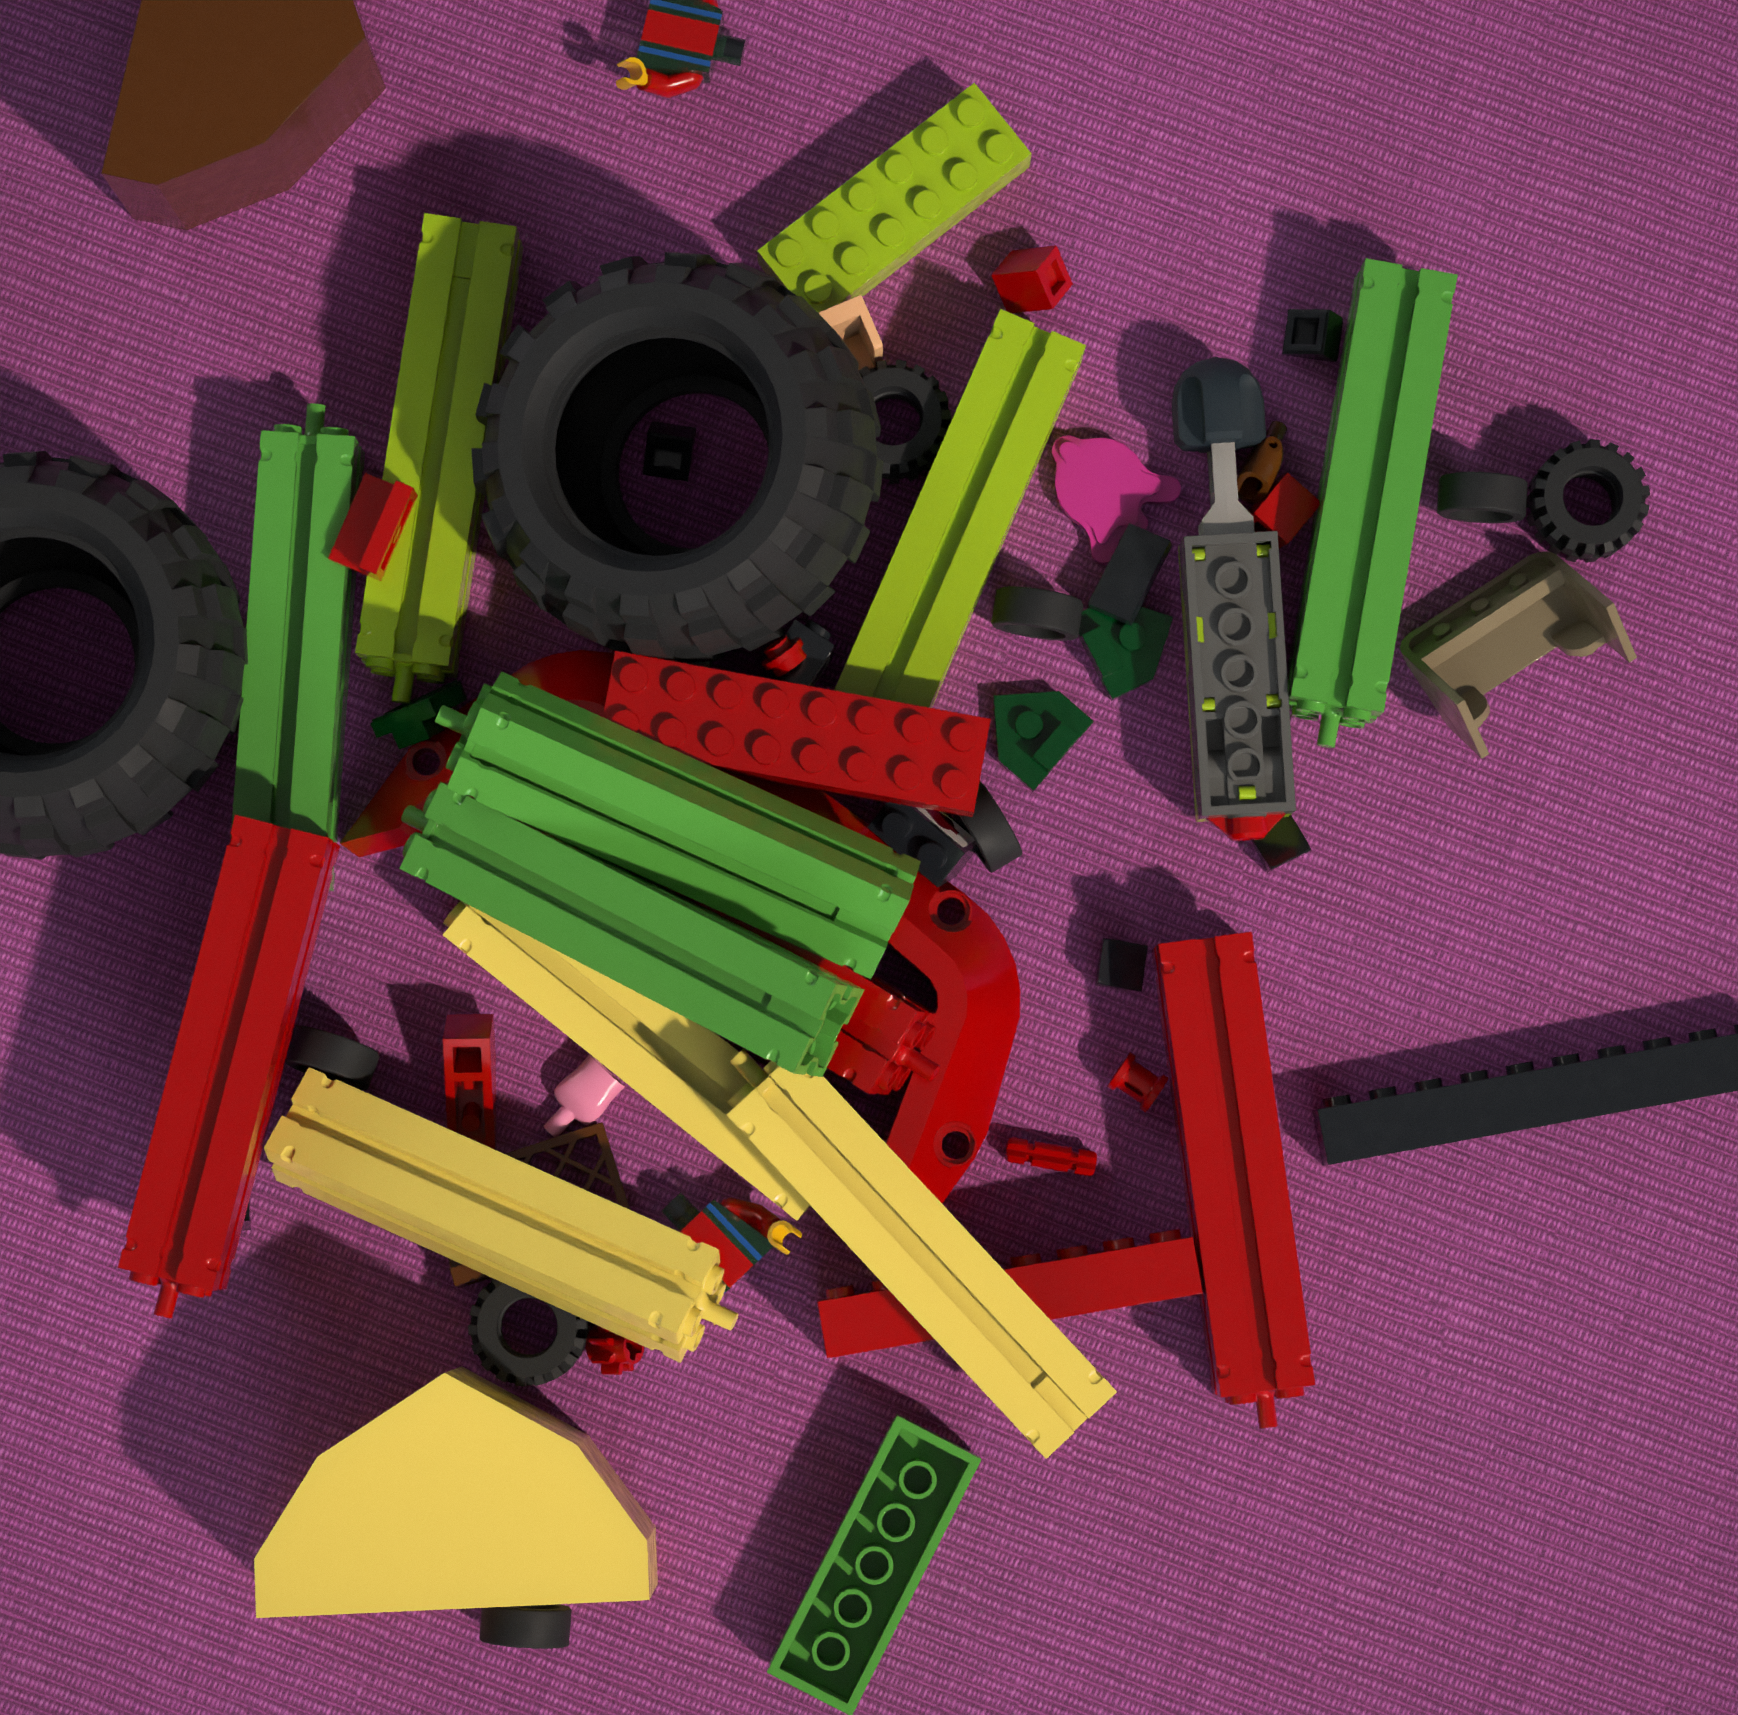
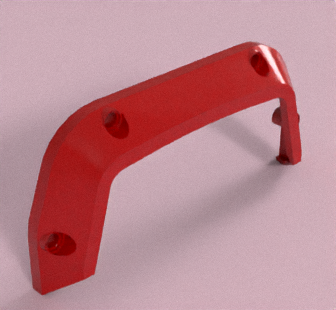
M587 650L557 653L530 662L511 674V676L519 679V682L523 685H533L603 717L614 654ZM477 698L457 711L468 715L472 704ZM443 726L444 731L427 740L413 744L340 844L357 857H363L404 846L414 832L422 834L423 832L402 822V814L409 805L423 811L427 797L433 790L438 788L440 782L449 783L453 771L445 767L456 742H459L462 734ZM426 752L438 754L440 765L433 774L421 775L417 772L416 762L422 754ZM727 773L890 847L868 828V823L822 790ZM918 871L913 883L914 887L910 901L888 944L926 976L937 993V1016L932 1022V1025L936 1026V1031L928 1045L920 1053L940 1065V1069L931 1082L915 1072L912 1073L886 1144L933 1195L943 1203L975 1159L988 1133L1020 1019V985L1016 963L1003 934L988 913L950 882L936 887ZM947 900L958 902L964 910L963 919L954 925L943 923L937 914V909L942 902ZM958 1132L966 1137L968 1151L962 1158L952 1159L943 1152L942 1141L948 1133Z

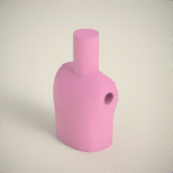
M589 1054L578 1068L566 1076L554 1089V1097L561 1107L543 1127L553 1137L561 1135L574 1119L584 1125H592L625 1086L605 1066Z

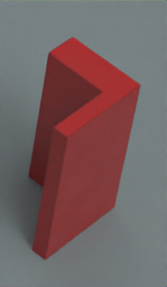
M365 473L328 559L382 581L418 497L414 488L399 481H395L392 484Z

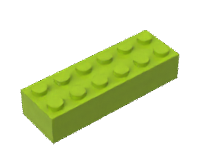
M973 83L758 249V264L766 274L773 276L782 286L795 295L802 296L818 313L859 295L863 297L1027 170L1030 166L1032 153L978 86Z

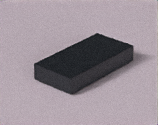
M1129 523L1088 602L1090 609L1132 626L1172 548L1171 541Z

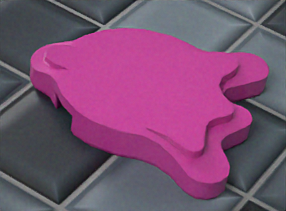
M1071 435L1059 437L1052 446L1051 456L1056 465L1055 496L1057 502L1066 516L1086 533L1090 543L1091 557L1098 564L1105 565L1109 563L1129 523L1142 529H1147L1148 520L1141 511V507L1144 504H1169L1174 502L1180 494L1181 485L1176 478L1152 473L1145 468L1132 450L1116 440L1107 438L1079 439Z

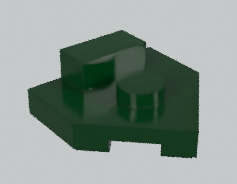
M1141 607L1132 626L1090 608L1082 611L1078 637L1111 701L1154 679L1171 627L1172 616Z
M455 679L442 685L441 688L410 700V704H401L372 719L373 722L370 725L376 738L392 733L399 749L427 740L444 731L442 725L435 723L441 706L445 705L452 708L467 700V695L460 680L457 681Z
M1060 691L993 696L998 763L1034 792L1094 721Z

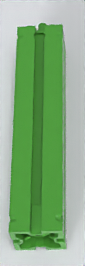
M1366 258L1361 266V271L1358 272L1354 279L1351 296L1352 302L1349 308L1317 495L1320 506L1314 512L1287 670L1289 709H1292L1291 716L1317 721L1319 720V715H1321L1317 745L1321 747L1335 748L1339 725L1363 729L1365 723H1373L1377 717L1384 713L1387 696L1386 688L1390 679L1453 306L1452 298L1455 293L1458 274L1424 268L1415 271L1404 269L1401 264Z
M310 403L307 404L304 435L302 434V427L290 424L274 425V431L261 430V459L258 463L246 625L248 664L244 665L241 697L244 700L239 719L232 824L234 816L239 815L288 829L292 828L328 837L337 843L357 571L330 561L328 557L362 481L365 452L359 446L355 436H348L349 430L338 427H324L325 405ZM333 866V869H332V875H333V876H332V880H331V884H330L329 891H334V880H335L334 866Z
M502 671L493 687L484 683L468 715L442 705L435 719V723L462 734L459 742H456L445 767L453 771L447 789L463 796L471 795L478 803L840 966H850L853 972L869 979L872 978L886 950L888 941L910 901L914 887L913 883L921 861L904 853L902 855L896 854L893 848L533 685H523L519 682V679Z
M440 782L438 788L429 794L423 811L412 805L407 806L404 810L401 821L423 833L414 832L408 838L403 848L404 860L399 869L414 877L425 880L426 883L760 1057L775 1062L776 1065L793 1074L805 1075L807 1073L811 1076L823 1077L839 1044L836 1038L843 1024L849 1023L865 989L837 977V975L643 876L478 803L471 795L463 796L447 789V783Z

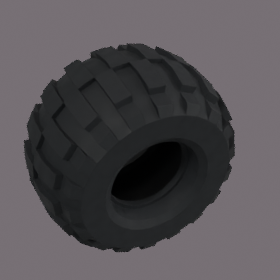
M665 252L664 262L649 264L641 256H630L600 265L603 275L598 276V281L583 288L576 281L569 280L544 298L542 301L546 304V309L549 313L530 332L519 324L499 351L502 356L509 360L499 385L495 383L493 385L484 383L475 416L478 422L486 426L485 442L482 443V448L471 449L473 482L476 491L486 496L489 508L488 512L481 514L484 525L497 555L507 560L514 570L513 575L516 584L540 609L550 613L565 624L568 629L613 651L653 658L675 659L681 663L717 661L724 657V652L741 647L752 651L783 636L785 632L782 626L800 613L804 612L809 616L813 615L836 592L829 584L846 560L855 564L870 533V530L864 526L870 502H879L883 461L877 457L876 437L880 436L881 425L873 394L866 388L858 370L859 363L840 335L802 296L792 293L773 276L744 263H729V265L718 263L709 254ZM687 394H711L726 398L744 408L761 428L769 449L768 463L763 481L754 500L743 516L729 530L715 540L699 548H680L667 545L646 534L636 524L626 508L619 481L620 459L623 448L636 424L659 404L671 398Z
M46 451L3 454L4 462L0 463V614L9 605L33 592L56 588L78 590L100 599L119 616L128 631L134 651L135 668L132 685L123 703L114 715L93 734L67 743H43L26 739L14 733L0 721V853L6 856L38 860L55 855H72L77 858L111 850L115 845L114 842L134 833L145 835L173 816L171 809L192 789L199 792L219 766L214 760L228 733L231 735L236 733L240 719V710L244 700L241 697L244 665L248 664L247 630L243 627L238 606L240 596L227 566L222 562L208 541V537L172 499L146 480H137L121 472L114 464L83 455L70 456V459L51 457Z

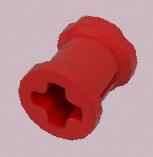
M1130 1052L1111 1078L1107 1087L1111 1090L1120 1089L1139 1102L1140 1109L1146 1113L1169 1078L1164 1074L1158 1077L1136 1062V1055Z

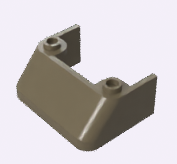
M1548 551L1537 552L1524 558L1410 632L1400 644V651L1407 666L1446 725L1481 759L1489 754L1478 730V727L1483 724L1490 713V706L1484 694L1558 647L1566 655L1584 657L1594 653L1599 647L1607 643L1629 663L1637 658L1615 604L1558 555Z

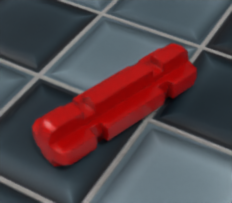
M1012 1137L1007 1142L1005 1159L1008 1162L1023 1165L1024 1162H1031L1030 1166L1068 1172V1169L1074 1170V1174L1091 1176L1095 1173L1097 1153L1084 1149H1078V1152L1072 1151V1147L1039 1141L1030 1144L1027 1139Z

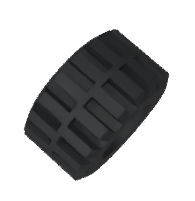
M886 360L878 361L873 369L869 370L865 366L859 370L866 388L873 394L875 404L885 399L903 400L914 407L920 417L919 431L910 441L893 446L876 441L877 457L883 461L882 478L889 479V484H899V479L907 477L909 481L917 479L919 473L923 470L928 472L951 423V410L948 408V398L945 391L941 392L939 389V381L933 375L930 378L924 374L925 369L917 364L914 369L906 367V361L896 360V365H887Z
M1590 439L1586 444H1581L1579 440L1570 443L1565 449L1560 448L1537 470V474L1532 478L1528 487L1531 491L1527 496L1526 508H1530L1531 513L1527 516L1529 527L1536 526L1538 532L1534 536L1539 543L1545 540L1551 545L1548 549L1549 552H1553L1556 555L1562 552L1566 554L1565 560L1576 562L1579 558H1584L1585 563L1595 562L1600 557L1605 559L1616 553L1640 531L1643 526L1642 520L1648 515L1650 505L1645 504V499L1650 496L1649 485L1643 486L1641 480L1646 476L1642 467L1635 470L1631 465L1635 458L1629 452L1622 456L1617 453L1619 446L1611 442L1604 447L1600 446V440ZM1581 477L1589 478L1605 488L1611 500V515L1604 524L1596 526L1585 525L1575 520L1569 514L1563 500L1564 486L1569 480Z
M492 1279L477 1295L478 1299L472 1305L469 1314L471 1315V1322L468 1325V1335H471L473 1345L471 1347L474 1355H478L482 1361L481 1365L486 1371H491L495 1374L497 1379L503 1382L514 1383L515 1386L524 1387L546 1384L569 1371L578 1358L581 1357L590 1329L588 1321L544 1302L555 1314L557 1320L556 1336L551 1345L544 1351L537 1354H522L513 1350L505 1341L501 1328L502 1319L506 1310L514 1302L524 1298H538L496 1279Z

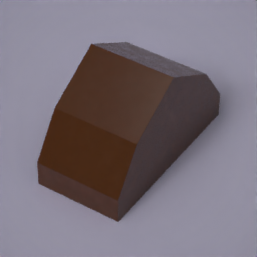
M141 0L101 172L131 217L135 220L189 230L289 190L386 89L356 0Z

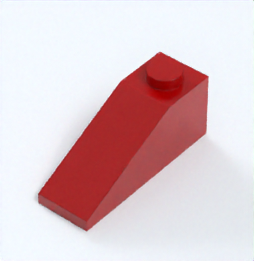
M447 1014L442 1039L447 1129L496 1150L494 1014Z

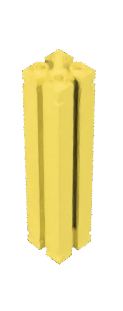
M462 901L453 908L443 922L448 927L443 934L445 938L796 1221L801 1218L809 1208V1203L727 1116L733 1109L728 1100L748 1083L730 1063L739 1053L735 1048L709 1029Z
M744 1049L730 1061L748 1083L728 1100L733 1109L727 1116L1045 1459L1060 1447L1085 1420L1089 1419L1117 1393L1110 1383L824 1076H811L807 1073L805 1075L793 1074L776 1065L773 1061H770L762 1069Z
M309 1067L291 1098L292 1107L286 1117L281 1116L264 1146L268 1160L274 1163L271 1168L276 1181L292 1188L299 1187L303 1193L648 1349L660 1350L664 1356L679 1363L682 1362L687 1350L694 1352L698 1347L705 1330V1325L700 1324L701 1319H705L729 1331L733 1329L738 1319V1313L719 1305L726 1289V1284L722 1283L724 1269L719 1267V1249L703 1242L696 1243L688 1235L337 1079L330 1080L326 1077V1074Z

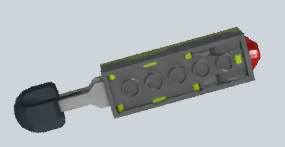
M1212 357L1197 361L1182 373L1174 387L1172 398L1175 444L1182 451L1207 453L1211 507L1198 526L1199 535L1184 536L1178 546L1196 822H1211L1231 841L1263 839L1283 817H1289L1296 811L1278 532H1254L1253 516L1238 501L1235 451L1252 448L1261 443L1266 437L1264 399L1260 384L1251 371L1233 359Z

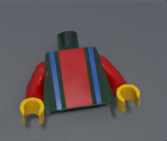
M650 0L637 58L630 57L617 63L618 67H624L629 71L630 78L622 77L616 80V86L621 90H627L637 85V88L641 91L664 98H672L697 89L701 83H710L715 61L741 66L746 48V39L722 34L724 13L719 9L717 0Z
M681 1192L661 1211L681 1233L690 1236L694 1242H703L719 1249V1267L724 1269L722 1283L726 1284L724 1294L773 1247L786 1255L789 1254L790 1251L783 1247V1239L787 1234L794 1233L799 1238L802 1237L799 1229L789 1222L781 1220L763 1205L733 1197L726 1198L720 1203L713 1199L700 1212Z

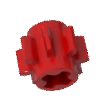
M597 1326L587 1336L586 1353L591 1363L601 1364V1374L621 1375L622 1371L634 1370L633 1364L641 1360L644 1346Z

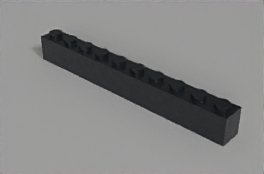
M1738 1024L1734 1025L1735 1034L1718 1037L1716 1028L1688 1033L1690 1042L1672 1045L1670 1036L1642 1041L1644 1051L1626 1054L1625 1045L1597 1049L1598 1059L1580 1062L1579 1053L1551 1058L1553 1067L1539 1070L1534 1069L1533 1061L1505 1066L1507 1075L1489 1078L1488 1070L1460 1074L1461 1084L1443 1087L1442 1078L1415 1082V1092L1397 1095L1396 1086L1368 1091L1370 1100L1351 1103L1350 1094L1322 1099L1324 1108L1312 1111L1322 1165L1337 1164L1738 1091Z

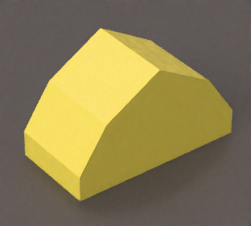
M462 1366L443 1373L319 1455L254 1558L256 1618L650 1600L658 1584L656 1527L590 1436Z

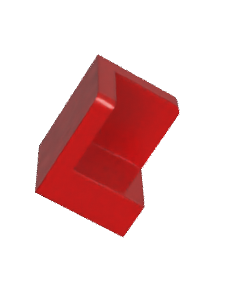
M1057 245L1013 250L991 274L1005 309L1010 313L1054 309L1073 285Z
M1287 472L1276 478L1267 496L1259 503H1254L1248 510L1254 519V532L1277 531L1278 547L1281 548L1289 544L1320 506V501Z

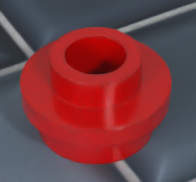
M787 635L779 637L764 649L763 652L767 657L762 661L761 665L766 671L771 669L776 677L786 674L806 658L807 655L801 648L804 642L800 637H795L791 640Z

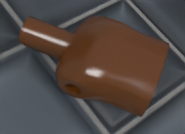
M1271 422L1266 432V437L1261 443L1254 446L1237 477L1238 498L1243 501L1259 503L1267 496L1281 468L1283 461L1282 440L1287 433V427L1282 422Z

